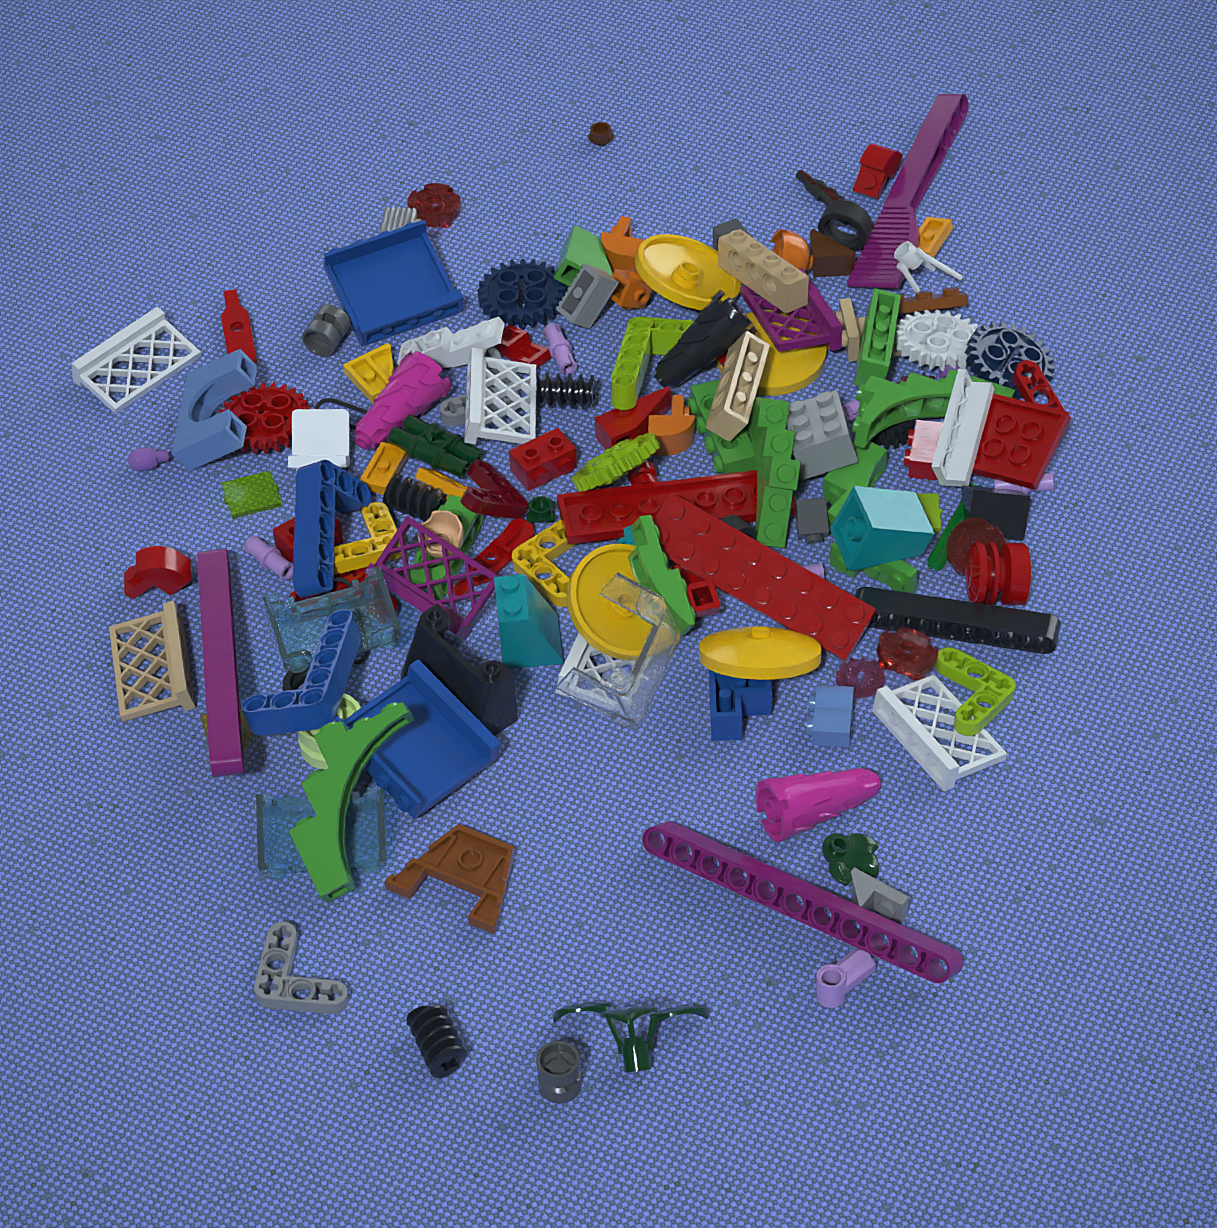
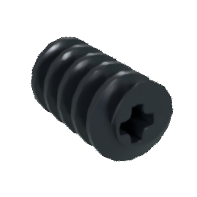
M546 372L543 380H540L538 375L536 383L537 407L542 408L545 401H547L549 408H554L557 401L561 409L566 407L568 401L573 410L577 408L579 402L583 410H587L590 403L594 407L595 377L591 375L589 381L585 382L583 374H580L577 382H574L571 373H568L566 381H562L560 373H557L554 381L551 380L549 372Z
M400 473L394 475L383 495V503L391 510H398L400 513L408 514L413 518L418 517L423 522L427 521L432 512L439 510V507L447 501L446 498H443L442 489L437 488L433 492L431 485L427 484L423 488L421 481L418 480L413 484L411 477H406L403 480V475Z
M425 1005L415 1008L408 1013L406 1018L407 1025L410 1027L411 1034L415 1037V1042L420 1048V1053L424 1057L430 1074L434 1078L441 1079L454 1073L458 1069L459 1064L467 1057V1050L462 1046V1040L457 1036L456 1028L452 1026V1019L448 1016L447 1009L442 1005Z

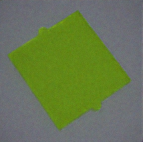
M270 470L221 482L225 494L224 503L229 506L233 519L282 507L278 495L279 488L277 484H274Z

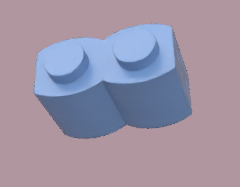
M817 685L816 694H810L809 712H814V717L807 718L806 734L812 735V745L850 746L854 687Z

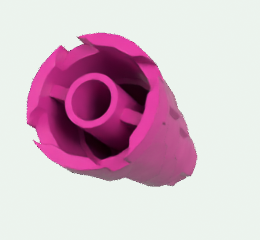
M412 351L405 355L400 361V365L389 377V382L373 400L374 404L357 423L356 430L354 431L356 444L364 450L375 449L381 442H386L389 439L388 435L393 427L396 426L402 430L403 422L409 414L414 415V417H417L419 414L422 416L438 400L444 398L451 389V383L448 376L444 380L440 378L439 374L443 369L434 360L419 351H415L413 355Z
M862 768L768 778L759 781L756 786L755 801L757 812L765 811L767 819L760 821L765 832L773 841L781 842L814 829V825L840 816L839 813L857 807L866 802L865 800L877 796L881 783L875 772L872 773L871 770Z

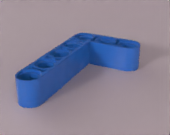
M326 459L300 467L296 473L293 586L297 595L304 599L330 591L333 587L335 510L344 514L369 506L371 503L370 490L363 481Z
M337 610L328 616L302 689L255 694L242 702L241 709L254 735L315 730L334 721L362 640L350 610Z

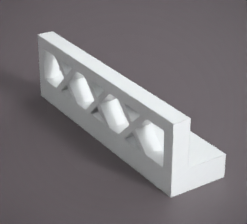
M958 369L931 466L940 485L961 487L962 485H969L994 393L992 383L972 382L967 369Z

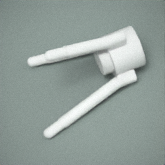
M909 241L898 246L894 253V258L899 262L896 268L903 273L915 292H919L920 289L908 271L909 268L914 270L923 265L934 272L935 267L958 280L962 279V275L929 256L919 247L916 248Z

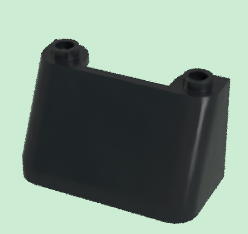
M435 604L420 616L400 674L401 680L407 676L409 665L419 659L495 736L518 721L514 673L503 663L495 660L486 661L474 668L445 641L444 632L450 626V618L440 605Z

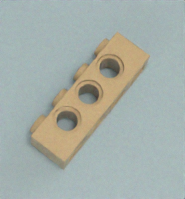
M741 229L719 237L718 266L785 314L808 304L809 276Z
M747 330L728 349L705 427L729 442L748 424L770 344Z

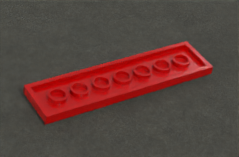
M757 470L557 494V505L567 545L625 537L624 528L634 524L640 516L651 515L652 520H654L671 492L720 520L729 515H737L745 522L756 521ZM792 495L789 517L795 516L794 504L796 501L794 495Z
M672 492L653 520V523L659 530L661 550L666 554L668 561L703 581L713 579L715 588L786 629L814 638L820 643L821 649L845 663L877 612L876 608Z

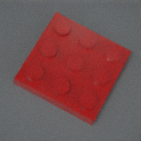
M993 393L972 473L1036 490L1071 420L1069 412Z

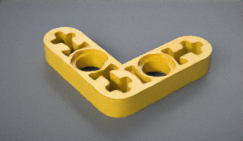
M373 502L369 506L363 507L362 516L369 538L334 547L333 575L368 567L370 563H376L397 531L386 504ZM401 552L392 554L388 561L399 558L402 555Z
M561 519L514 549L512 552L513 569L518 574H524L538 592L557 607H567L566 592L570 578L550 562L576 545H567ZM545 542L555 544L554 547L549 549L542 548L540 545ZM540 573H549L552 575L550 578L545 580L538 579L536 577Z

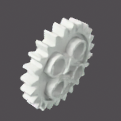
M936 309L935 313L931 314L928 310H925L923 315L915 311L914 317L907 314L905 320L900 319L899 325H896L894 343L897 344L896 350H902L901 356H909V362L919 361L918 366L920 367L928 364L931 370L935 366H939L940 370L944 371L945 365L950 364L951 367L956 369V364H958L960 368L966 369V364L972 365L966 362L968 357L965 353L966 344L975 329L978 328V324H970L971 319L969 318L960 319L961 314L951 316L950 311L941 314Z

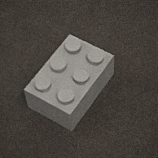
M838 390L823 392L814 398L795 401L789 405L786 424L788 430L795 431L792 450L795 459L801 461L800 473L803 480L858 462L849 423Z

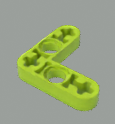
M946 647L938 651L935 663L937 672L975 692L955 712L954 729L964 736L976 735L1013 700L1016 683L1008 675L958 649ZM977 673L981 675L982 678H974L969 676L968 674ZM977 703H988L992 705V707H982L979 706Z

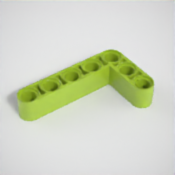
M634 317L629 320L611 376L612 407L619 410H628L635 407L651 354L666 355L694 321L653 317Z

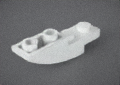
M498 316L488 321H482L470 328L461 329L454 334L447 327L430 331L426 335L409 339L402 343L397 364L400 365V361L410 351H412V355L415 351H419L434 360L441 368L468 364L472 347L483 349L484 357L487 348L501 343L505 324Z

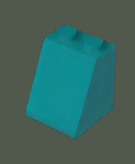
M854 486L830 527L846 567L851 571L922 555L935 534L915 492Z
M524 574L494 577L502 663L509 669L563 664L558 615Z

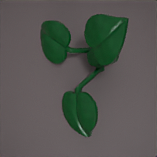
M604 1002L568 1005L556 1010L553 1015V1022L555 1023L568 1013L583 1011L600 1013V1017L607 1020L617 1043L619 1054L623 1055L625 1072L651 1069L649 1050H654L653 1037L657 1023L671 1016L681 1014H694L708 1019L707 1010L701 1007H676L658 1012L657 1007L636 1006L626 1010H609L608 1007H611V1003ZM655 1012L649 1015V1018H651L647 1041L644 1042V1036H635L633 1021L644 1014ZM613 1019L624 1022L628 1026L629 1037L624 1038V1044Z

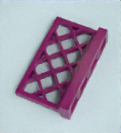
M803 268L799 269L800 271L806 274ZM810 278L808 304L787 313L791 315L790 317L780 315V312L783 311L763 297L754 296L757 293L749 287H740L741 296L778 352L826 344L830 351L841 349L842 324ZM763 307L769 308V309H772L773 311L770 312V311L762 310V308H763ZM801 317L808 319L809 321L805 322L802 320H798L797 318ZM772 321H773V322L781 323V324H783V325H782V326H777V325H774V324H771V323H772ZM790 326H791V327H795V328H798V329H801V330H800V331H795V330H792V329H789V328H790ZM808 331H809V332L816 333V334H818V335H810V334H807V333H808ZM785 336L792 339L782 341L780 338Z
M409 516L404 519L376 563H370L364 572L423 613L435 604L440 605L450 618L448 630L463 640H466L471 633L470 626L495 591L494 577H499ZM412 525L418 529L420 542L406 545L404 536ZM425 535L431 539L425 541ZM440 544L443 557L429 561L426 546ZM421 548L423 562L409 565L407 551ZM448 550L455 555L448 556ZM401 552L403 567L390 569L385 565L392 554ZM458 559L464 560L466 573L452 576L449 562ZM444 563L446 578L432 581L430 566ZM471 566H473L477 570L471 571ZM424 568L426 582L416 585L412 584L410 571ZM404 572L405 578L399 575V573ZM485 574L491 578L485 590L475 592L472 577ZM467 578L469 593L455 596L453 581ZM447 583L449 598L436 600L434 598L433 586ZM427 588L428 594L421 589ZM470 599L472 609L464 619L457 614L456 602ZM450 603L451 609L446 607L445 604Z

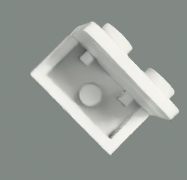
M346 409L294 410L292 412V455L288 456V468H296L297 473L298 468L324 459L329 460L340 468L349 467V412Z

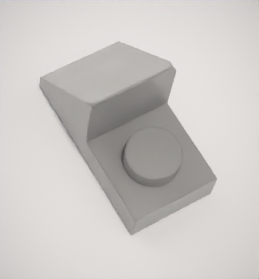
M855 867L852 869L850 892L853 903L869 911L875 910L881 916L902 924L908 917L909 897Z

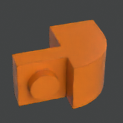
M621 216L617 225L612 226L610 233H601V244L612 272H614V269L630 271L631 268H636L635 256L643 239L632 237L631 218Z
M673 395L672 415H649L648 434L654 433L660 444V448L650 456L679 454L693 444L695 439V415H690V407H684V395Z

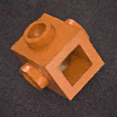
M631 268L630 271L614 269L612 277L619 283L609 298L627 310H632L633 308L645 309L653 289L643 281L636 268Z

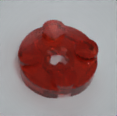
M446 184L424 185V190L416 192L415 189L412 191L407 200V206L410 209L415 208L417 210V219L425 220L428 227L439 226L441 228H448L452 226L453 220L458 217L461 211L459 194L454 193L453 188Z
M982 518L965 519L959 522L950 532L946 541L945 552L948 562L958 575L965 576L968 548L971 546L972 541L982 542L984 546L986 543L994 542L997 546L998 554L1002 544L1006 543L1002 532L997 527L995 528L989 524L987 520Z
M898 628L897 632L889 633V630L881 634L877 644V663L884 670H892L898 674L906 675L912 680H921L925 674L931 672L935 667L938 649L936 646L933 649L929 644L931 639L917 630Z

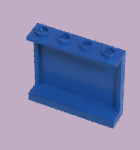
M425 220L410 222L404 227L392 231L386 230L375 237L359 239L351 245L342 248L336 247L324 253L323 268L344 312L350 319L351 326L361 347L463 312L464 297L460 289H454L426 233Z
M419 659L409 665L406 677L345 720H342L339 716L334 718L335 722L342 721L351 729L355 722L362 718H372L381 713V709L390 703H400L403 701L409 708L414 721L394 733L374 753L364 769L373 776L375 783L381 790H386L395 799L398 808L403 812H407L413 819H416L498 758L501 742Z

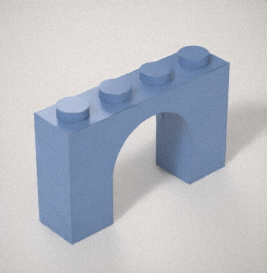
M241 349L187 373L172 455L189 471L240 449L244 445L247 426L228 409L210 417L223 401L254 386L257 365Z

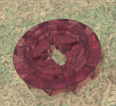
M864 656L860 660H855L851 657L848 663H841L839 670L836 672V682L838 686L854 687V697L865 698L875 695L877 689L884 686L885 675L883 667L878 666L876 660L866 661ZM860 671L864 673L861 683L858 682L857 678Z

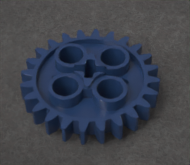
M522 258L520 264H516L512 259L509 266L500 263L499 270L492 267L491 274H484V281H479V289H477L479 307L483 309L484 315L489 314V320L499 316L504 323L508 322V325L514 326V324H519V328L523 329L524 324L528 323L531 328H534V322L538 321L543 325L545 324V317L553 320L554 313H559L556 310V306H559V302L565 296L566 287L564 283L554 279V266L546 269V262L536 265V261L533 259L528 264ZM524 278V308L520 309V279Z
M991 321L989 326L982 324L980 329H975L966 344L965 353L968 355L966 362L972 364L969 370L971 372H978L977 378L1015 389L1014 397L1018 400L1021 393L1016 387L1012 376L1015 368L1021 361L1031 360L1040 367L1048 383H1050L1054 376L1052 373L1055 367L1051 365L1054 358L1048 356L1051 350L1041 347L1044 341L1034 340L1035 333L1026 334V327H1022L1021 330L1016 329L1015 323H1012L1010 327H1007L1004 321H1001L999 326L994 321ZM1018 348H1021L1018 355H1015L1002 372H999L1002 365H1005ZM1024 370L1021 373L1023 377L1028 376L1029 378H1031L1032 376L1030 372L1025 373Z

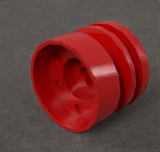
M973 542L971 544L965 569L969 602L982 604L984 601L987 605H993L998 594L1002 605H1025L1031 582L1030 554L1025 543H1003L999 554L994 542L986 543L985 546L982 542Z

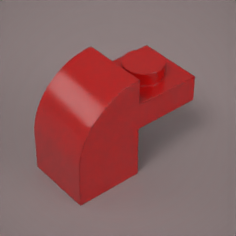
M871 143L865 149L859 161L861 168L852 191L879 200L887 178L894 180L903 155L897 150Z
M150 546L137 551L136 564L130 566L124 572V594L131 599H135L153 585L169 595L174 594L191 581V559L177 550L165 546Z
M677 565L672 566V569H679L681 578L686 582V595L689 605L694 609L695 619L718 614L721 605L713 579L703 581Z

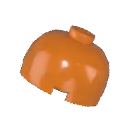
M780 228L776 230L770 241L775 243L772 251L797 269L803 268L805 272L806 270L809 271L812 267L813 257L810 254L806 240L790 230Z

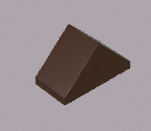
M815 229L810 231L809 251L813 257V278L851 275L855 266L856 252Z

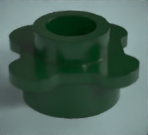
M538 496L528 502L529 514L526 516L528 522L551 523L555 520L553 510L556 508V504L554 501L544 496Z

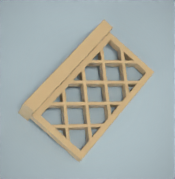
M174 600L163 603L164 611L109 626L119 713L123 722L179 705L182 706L184 711L196 708L184 622ZM162 622V626L155 634L147 632L151 625ZM133 632L134 634L126 643L118 639L119 634ZM144 637L149 639V641L142 650L134 647L138 640ZM157 643L165 646L158 656L150 654ZM131 652L137 655L129 665L121 662L127 653ZM144 659H147L152 664L145 672L136 669ZM160 666H163L168 671L161 679L152 676ZM131 674L140 677L132 687L124 685ZM147 681L155 684L148 695L140 692ZM163 688L171 691L172 697L162 700L156 699ZM134 697L143 700L138 707L127 709V705Z

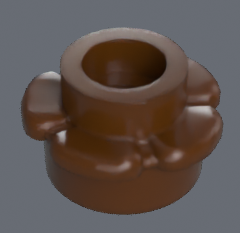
M597 122L590 127L588 139L594 142L595 145L604 146L612 141L614 134L611 133L612 130L609 124Z

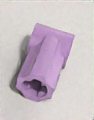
M855 948L836 964L822 966L816 975V998L819 1004L827 1008H836L842 1005L845 1001L846 993L876 971V963L873 961L871 954Z

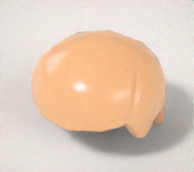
M436 510L432 512L427 521L421 523L422 526L455 548L459 549L461 547L464 532L457 515L448 510ZM425 535V541L431 539ZM440 544L426 546L427 553L432 557H443ZM448 550V556L453 555V553Z

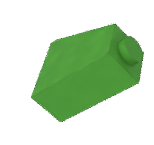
M574 225L562 246L554 279L571 287V283L574 282V278H577L576 274L580 273L579 269H582L583 264L604 270L612 276L613 273L599 237Z

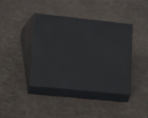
M962 485L966 535L1024 540L1030 503L1029 495L1018 490Z

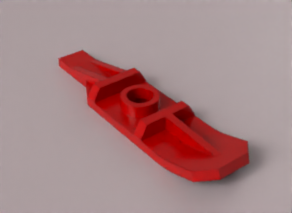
M237 289L223 291L226 308L221 314L227 354L241 349L256 364L257 359L248 311L239 304Z
M522 518L511 520L505 530L473 560L497 575L512 561L513 550L535 536L533 524ZM471 566V571L477 570L476 568ZM485 574L472 577L474 587L491 581V578ZM467 578L459 580L453 587L455 596L469 593Z

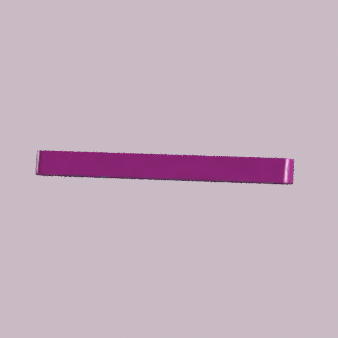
M227 548L197 552L208 746L213 778L245 773L231 572Z
M662 822L649 827L643 833L642 843L650 854L930 982L943 983L956 976L963 968L962 956L954 948L674 822ZM660 833L664 836V843L660 839ZM687 845L691 848L692 856L687 852ZM714 857L719 862V868L714 863ZM741 869L746 873L747 881L742 877ZM769 882L774 886L775 894L769 889ZM797 895L801 897L803 907L797 902ZM825 907L829 909L831 919L826 916ZM853 920L859 924L860 932L855 930ZM882 933L887 936L889 941L888 945L883 942L881 937ZM910 946L916 949L918 958L911 954ZM939 959L945 962L947 972L940 967Z

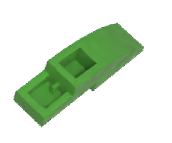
M651 515L640 516L630 528L636 546L628 556L633 574L656 613L679 636L685 635L695 625V612L687 599L686 582L681 578L678 568L667 570V557L661 550L659 530L653 523Z

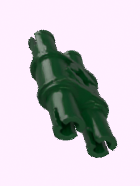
M412 414L405 418L402 430L395 426L388 435L389 439L387 442L408 452V456L411 459H418L430 465L433 470L442 469L457 476L459 479H463L466 476L470 463L472 464L475 459L482 460L484 450L469 443H464L463 437L460 434H453L441 428L438 423L429 424Z

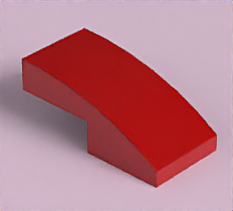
M512 325L504 328L501 343L494 346L511 361L534 364L536 369L551 359L548 348L531 342L528 332Z

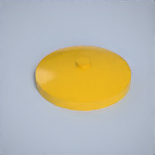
M673 234L654 235L645 239L640 244L635 256V266L643 281L659 295L679 305L703 310L712 300L711 297L719 290L725 293L721 298L722 301L730 297L735 302L740 292L741 282L718 266V251L692 238Z
M752 312L745 314L752 322L746 328L750 330L753 326L756 327L758 332L755 336L770 344L756 394L766 396L789 394L805 388L819 377L826 364V344L778 352ZM780 312V315L791 316L790 314ZM798 317V318H797L798 320H802V321H805V322H808V321H809L808 319H805V318H801V317ZM772 321V323H771V324H774V325H777V326H782V325H783V324H781V323H777V322H773V321ZM790 326V328H789V329H792V330H795V331H800V330H801V329H798V328H795V327H791V326ZM808 331V333H807V334H810V335H818V334H816V333L809 332V331ZM782 336L780 339L783 341V340H789V339H792V338H788V337ZM717 358L716 365L719 372L722 373L723 366L720 365Z
M609 544L599 547L586 555L572 572L567 587V607L571 620L580 635L592 647L608 656L622 660H640L651 657L662 651L675 638L677 633L656 613L639 587L628 560V556L636 546L630 544Z
M768 626L737 627L721 630L704 637L699 643V661L707 669L730 677L754 680L784 679L800 676L816 669L821 663V645L817 640L808 635L788 629Z

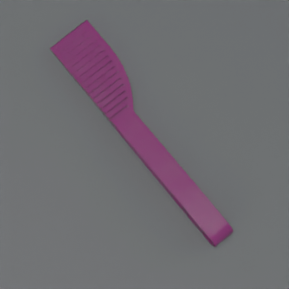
M938 94L883 205V209H881V214H879L876 224L873 226L874 229L871 230L869 239H867L866 245L863 247L864 250L861 251V255L858 257L859 260H857L849 276L847 287H900L905 276L896 268L899 262L894 258V253L898 246L906 241L912 243L916 248L919 247L920 233L915 211L967 115L968 98L965 94Z

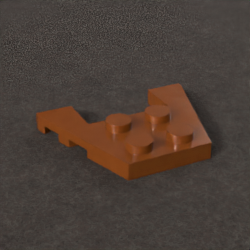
M458 824L428 846L429 851L418 859H411L405 864L404 870L396 876L391 874L384 881L387 890L408 899L412 898L426 876H431L481 898L468 915V922L470 925L495 934L514 858V846Z

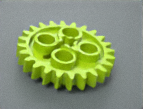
M652 432L642 436L639 435L633 440L625 439L611 448L605 449L602 454L586 462L585 466L572 476V481L579 492L591 490L598 485L610 484L621 476L627 475L630 470L646 462L647 458L660 448V444Z

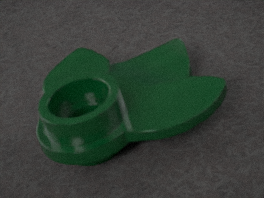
M858 833L847 837L841 834H831L824 839L822 843L823 856L829 862L830 874L844 886L850 883L851 871L854 867L871 877L879 875L878 861L873 855L878 849L879 844L871 837Z

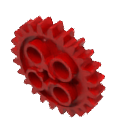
M273 382L270 387H266L265 383H261L258 389L253 386L248 392L245 390L240 392L239 397L236 395L231 396V402H224L225 409L219 410V413L229 409L247 426L244 445L241 448L242 453L252 449L253 455H256L259 449H263V452L268 454L270 448L279 452L280 445L289 448V441L292 440V412L296 409H309L308 401L304 400L303 393L297 394L296 388L288 390L287 384L277 388L276 382Z

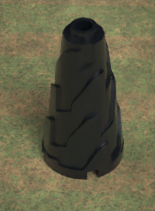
M719 290L711 297L712 300L699 313L696 320L657 363L658 366L655 368L657 373L654 375V378L663 388L668 385L671 388L679 386L698 370L708 366L721 355L727 353L728 349L746 330L753 335L758 332L754 326L750 330L746 328L752 322L730 297L724 301L721 300L725 295L722 290Z

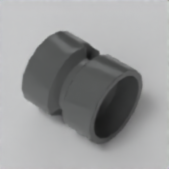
M331 304L321 306L301 336L305 347L318 356H330L350 328L351 323L348 315L337 306Z
M554 1041L544 1045L538 1051L536 1057L539 1091L546 1100L552 1103H568L577 1097L582 1087L579 1052L568 1042Z

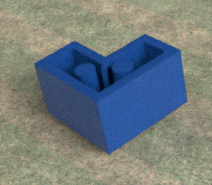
M709 670L711 741L742 740V716L772 715L771 680L735 678Z

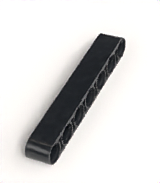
M860 587L854 595L877 610L868 628L1039 654L1052 653L1057 647L1061 623L1056 616L1048 613L874 587Z

